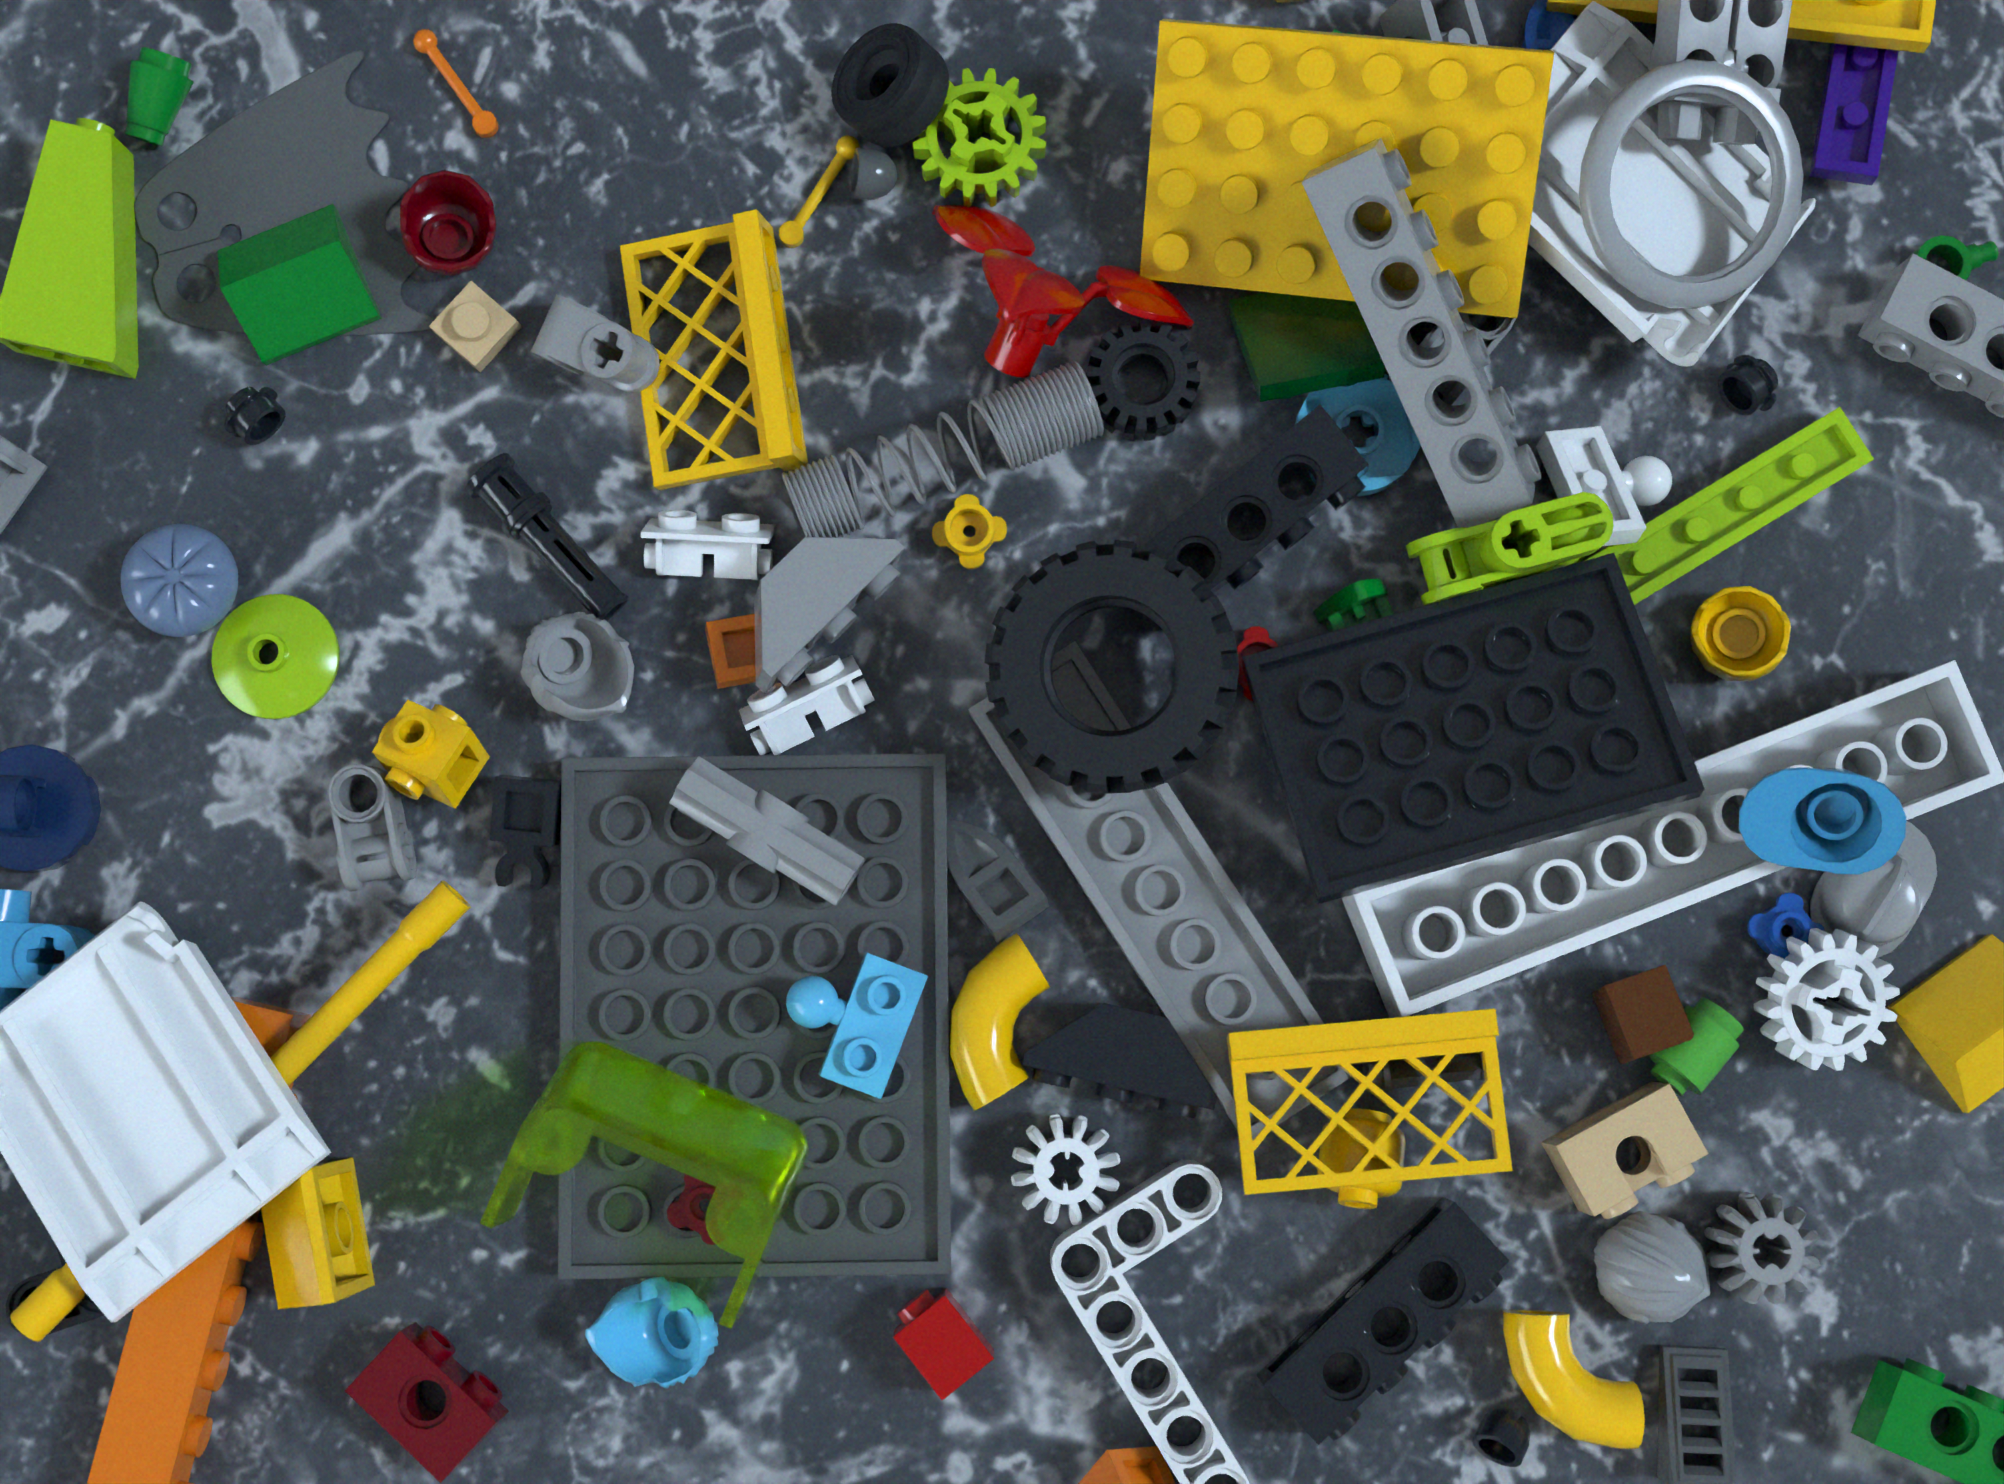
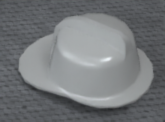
M1906 821L1905 839L1897 854L1880 868L1859 875L1835 874L1824 871L1816 883L1810 899V919L1813 922L1820 923L1824 927L1825 932L1831 935L1835 929H1840L1857 936V939L1875 945L1879 948L1876 955L1877 958L1892 952L1907 937L1932 893L1937 878L1936 854L1928 838L1912 823Z

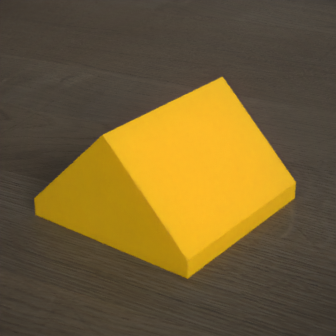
M1987 934L1886 1007L1898 1015L1897 1023L1963 1113L1971 1112L2004 1088V943L1993 934Z
M353 1157L313 1166L261 1207L278 1309L335 1303L375 1286Z

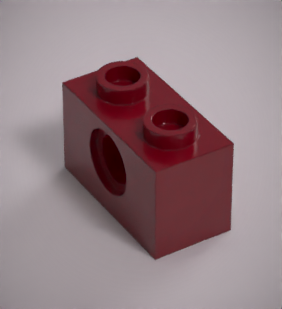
M415 1322L400 1330L348 1386L345 1392L441 1483L461 1465L509 1410L499 1402L503 1398V1394L491 1379L477 1370L470 1374L452 1357L456 1350L453 1344L440 1331L430 1325H426L423 1329ZM423 1380L434 1381L443 1388L446 1394L444 1411L434 1412L422 1404L419 1397V1388Z

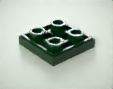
M1269 292L1229 299V316L1260 402L1287 399L1299 394L1339 386L1347 387L1359 382L1384 378L1385 365L1355 301Z

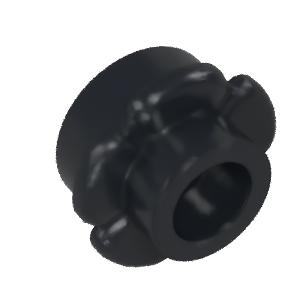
M1739 355L1719 377L1718 389L1723 401L1731 410L1740 415H1751L1758 409L1767 411L1776 403L1777 397L1773 392L1778 386V377L1773 367L1762 359H1756L1750 355Z
M246 387L236 392L230 398L225 408L227 417L224 426L226 431L233 433L235 437H241L249 445L260 444L273 436L283 424L286 416L284 408L276 401L278 397L276 391L270 387H263L258 392L253 387Z

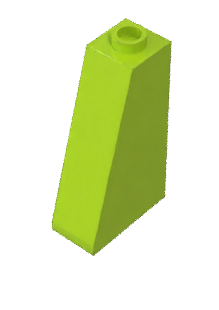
M77 118L75 125L50 119L0 297V342L18 353L136 379L139 361L134 155L114 136L115 130L106 124L87 118Z

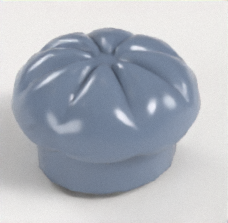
M169 524L147 532L130 548L121 568V591L127 608L143 626L165 636H193L212 628L228 613L237 594L238 569L231 551L214 533L192 524Z

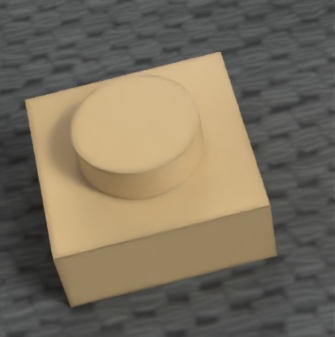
M472 281L463 288L429 325L438 337L480 373L522 328L512 315Z

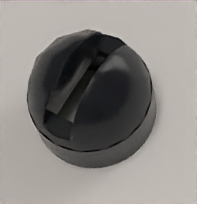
M1509 1408L1494 1409L1486 1413L1480 1421L1472 1439L1473 1445L1483 1456L1497 1464L1507 1467L1520 1466L1530 1442L1531 1431L1527 1421L1523 1416H1520L1517 1421L1508 1418Z

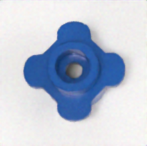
M1795 893L1779 895L1774 907L1764 910L1761 914L1752 915L1747 924L1749 935L1756 940L1758 946L1764 952L1784 959L1790 954L1787 949L1786 939L1792 936L1809 944L1810 929L1818 928L1822 931H1825L1820 923L1813 922L1803 910V899ZM1784 925H1788L1792 929L1789 937H1785L1781 933V928Z

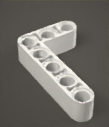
M1180 1160L1172 1163L1107 1204L1106 1209L1101 1214L1095 1212L1083 1219L1081 1224L1074 1225L1064 1231L1054 1241L1050 1250V1264L1055 1280L1179 1483L1205 1484L1211 1476L1227 1474L1236 1480V1484H1249L1236 1457L1123 1275L1132 1267L1207 1221L1217 1212L1222 1201V1187L1219 1179L1208 1167L1195 1160ZM1189 1173L1201 1175L1207 1184V1194L1204 1201L1193 1208L1178 1206L1173 1198V1188L1176 1181L1181 1176ZM1133 1208L1149 1212L1153 1220L1149 1236L1137 1243H1129L1123 1240L1117 1232V1223L1120 1217L1126 1211ZM1075 1244L1089 1245L1098 1254V1263L1095 1269L1084 1277H1073L1067 1274L1061 1266L1064 1252ZM1121 1301L1132 1309L1131 1322L1124 1331L1107 1333L1096 1324L1098 1311L1105 1303ZM1156 1358L1167 1366L1164 1381L1158 1387L1151 1390L1137 1387L1131 1381L1134 1367L1141 1360ZM1181 1416H1192L1201 1422V1432L1198 1439L1187 1446L1174 1445L1167 1439L1169 1425Z

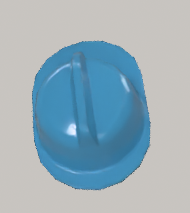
M1784 768L1763 777L1747 792L1739 809V830L1747 847L1762 860L1787 867L1819 870L1835 874L1859 875L1880 868L1897 854L1906 835V815L1899 798L1888 787L1866 776L1847 769Z

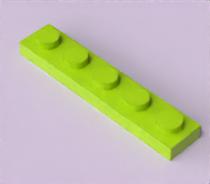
M1838 407L1646 523V530L1636 543L1608 546L1587 560L1614 553L1635 605L1873 461L1874 458L1841 407Z

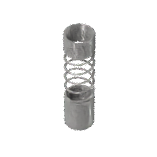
M1072 360L1071 364L1066 362L1065 366L1060 365L1059 369L1054 367L1053 371L1049 369L1047 373L1042 372V375L1031 376L1030 380L1026 378L1024 382L1019 380V383H1013L1012 387L1007 385L1006 389L995 390V393L990 392L988 396L984 394L982 398L983 406L971 399L967 407V416L976 458L954 420L947 413L940 411L937 418V430L947 474L923 432L918 426L909 423L906 431L907 443L917 487L892 444L887 438L879 435L876 441V451L887 501L861 456L855 449L850 447L847 448L845 457L854 500L837 458L833 454H830L829 457L825 456L823 460L819 458L817 462L813 461L812 464L801 465L800 469L795 467L794 471L789 470L788 474L783 472V481L805 537L838 538L839 536L844 537L845 534L850 535L851 531L855 533L857 529H864L865 518L854 474L852 456L863 471L885 512L894 518L896 509L884 461L882 443L893 457L917 502L924 506L926 496L915 453L912 430L924 445L948 490L955 494L957 487L946 445L943 418L957 436L980 480L986 482L987 474L976 433L973 405L988 424L1004 462L1012 471L1015 470V467L1020 469L1021 465L1026 467L1027 463L1032 464L1033 460L1038 462L1039 458L1043 460L1045 456L1055 455L1056 451L1061 453L1062 449L1067 451L1068 447L1078 446L1080 442L1084 444L1086 440L1096 439L1097 435L1102 437L1104 432L1102 417L1082 367L1079 363Z

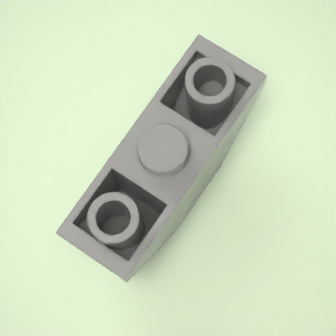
M805 537L760 580L754 597L756 686L765 694L779 680L786 687L792 684L812 663L813 658L807 653L823 637L831 644L836 641L856 620L857 615L852 609L867 594L876 601L895 583L901 575L895 569V566L905 547L896 539Z

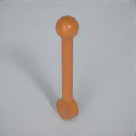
M428 29L418 30L413 38L415 49L429 56L473 117L472 126L475 132L483 138L493 137L499 129V124L494 114L481 109L437 48L438 40L436 34Z

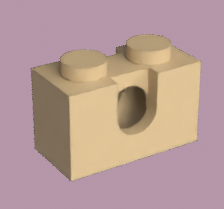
M1653 1081L1541 1142L1578 1211L1594 1217L1601 1213L1603 1219L1616 1217L1633 1208L1639 1202L1634 1192L1655 1180L1660 1188H1666L1688 1178L1695 1172L1691 1163L1708 1155L1705 1146L1669 1083ZM1631 1137L1637 1145L1641 1157L1638 1164L1632 1170L1622 1172L1616 1161V1150L1622 1140Z

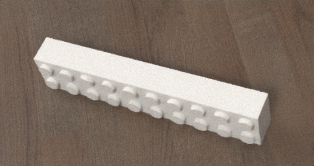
M1954 660L1925 670L1694 760L1705 788L1698 798L1343 897L1342 901L1389 1018L1407 1017L1786 868L1787 866L1768 862L1757 856L1747 847L1739 830V809L1747 792L1763 777L1784 768L1847 769L1881 782L1899 798L1906 815V820L2003 783L2004 772L1956 661Z

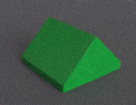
M334 204L217 250L220 289L259 358L265 365L382 319L337 207Z

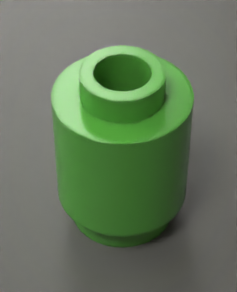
M1701 997L1694 1007L1688 1005L1684 1007L1694 1033L1693 1038L1690 1041L1648 1055L1655 1063L1650 1073L1659 1082L1669 1083L1675 1094L1682 1096L1687 1089L1701 1095L1739 1048L1736 1040L1744 1031L1743 1026L1731 1014L1704 997Z

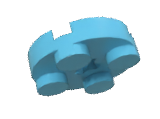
M1384 374V378L1359 382L1352 386H1339L1310 392L1295 420L1296 424L1321 405L1341 430L1348 428L1351 417H1360L1364 427H1373L1375 436L1367 438L1364 447H1355L1369 464L1368 472L1360 478L1366 487L1357 496L1381 492L1395 481H1398L1408 471L1421 447L1392 381L1387 379L1389 376ZM1309 472L1311 480L1316 484L1314 476Z

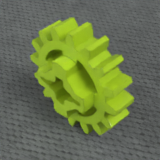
M966 68L962 71V84L954 86L949 81L947 96L941 110L932 123L918 135L921 138L913 142L914 158L927 159L922 165V177L924 180L930 181L939 176L941 177L939 185L940 196L947 198L955 189L961 190L963 192L964 206L970 207L976 194H984L988 205L992 207L996 206L998 190L1004 188L1009 195L1016 198L1020 195L1018 177L1021 176L1032 181L1037 177L1038 166L1032 159L1045 158L1046 141L1038 137L1046 133L1045 116H1031L1037 108V98L1034 93L1025 95L1020 99L1017 97L1019 79L1016 77H1012L1004 86L996 84L995 69L989 68L983 81H975L970 69ZM1010 116L1015 120L1021 134L1020 145L1015 143V136L1006 131ZM939 130L944 132L947 141L954 144L948 160L938 144ZM983 132L990 134V140L981 137L975 144L969 142V135L978 138ZM994 170L993 172H989V173L976 174V173H981V172H986V171Z

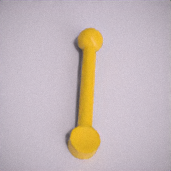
M842 136L837 141V154L794 220L784 222L780 226L779 237L784 246L796 248L803 243V227L846 161L853 159L855 149L860 148V144L854 136Z

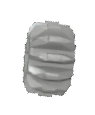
M1744 1192L1739 1194L1738 1211L1724 1204L1716 1208L1717 1214L1725 1223V1226L1722 1230L1707 1227L1704 1230V1236L1709 1240L1719 1243V1249L1710 1251L1706 1257L1709 1266L1723 1268L1717 1281L1721 1288L1728 1291L1739 1288L1741 1300L1751 1304H1756L1764 1295L1769 1302L1776 1305L1785 1302V1285L1798 1292L1808 1289L1806 1281L1799 1271L1801 1267L1817 1269L1821 1266L1816 1257L1805 1254V1247L1813 1245L1820 1237L1814 1230L1800 1229L1806 1216L1805 1211L1801 1207L1792 1205L1784 1209L1783 1198L1777 1194L1766 1193L1761 1201H1759L1754 1194ZM1758 1236L1770 1240L1768 1243H1763V1247L1770 1248L1769 1254L1764 1260L1753 1257V1254L1760 1253L1759 1249L1753 1248V1244Z

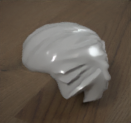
M575 612L559 617L551 616L547 620L542 619L538 625L532 628L531 635L526 638V651L523 654L520 672L522 679L531 689L534 699L540 706L547 711H553L576 721H592L615 713H623L626 710L632 690L634 663L628 648L630 643L621 638L609 622L605 619L600 620L596 618L594 614Z
M1637 1211L1626 1219H1622L1610 1229H1607L1597 1240V1245L1594 1248V1262L1596 1264L1597 1286L1600 1294L1604 1296V1300L1613 1305L1616 1311L1629 1319L1645 1325L1649 1322H1673L1686 1315L1696 1303L1710 1295L1707 1257L1702 1245L1685 1228L1682 1222L1663 1214H1649Z

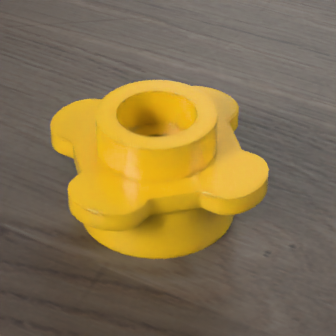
M964 494L955 500V507L948 513L945 521L935 523L932 528V538L937 546L948 547L957 554L960 564L964 568L976 569L983 565L985 560L984 554L992 544L1005 539L1007 525L1003 518L999 516L992 517L990 512L980 505L979 499L976 496ZM967 526H972L976 533L972 537H967L964 535L963 530Z

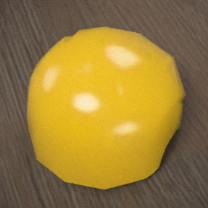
M1752 586L1725 587L1704 600L1697 609L1691 624L1690 638L1692 650L1706 671L1726 681H1754L1772 672L1787 654L1791 623L1787 614L1782 611L1779 603L1771 595Z

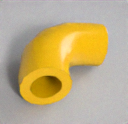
M1018 933L1000 942L968 972L951 1009L949 1055L963 1094L973 1111L987 1105L1029 1078L1018 1059L1013 1045L1014 1024L1021 1009L1034 997L1049 989L1050 986Z
M1547 1310L1503 1311V1332L1511 1373L1536 1413L1574 1440L1615 1449L1639 1448L1644 1435L1645 1417L1643 1400L1638 1385L1634 1381H1612L1599 1378L1581 1366L1573 1353L1569 1313Z

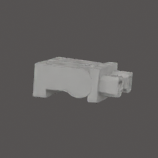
M1658 0L1656 37L1650 54L1649 71L1660 65L1686 59L1718 61L1748 74L1766 88L1779 103L1781 89H1777L1776 86L1782 72L1792 0ZM1685 93L1668 97L1657 103L1659 104L1658 139L1676 141L1701 140L1704 108L1716 109L1712 143L1753 145L1756 142L1757 127L1746 113L1725 99L1712 94Z

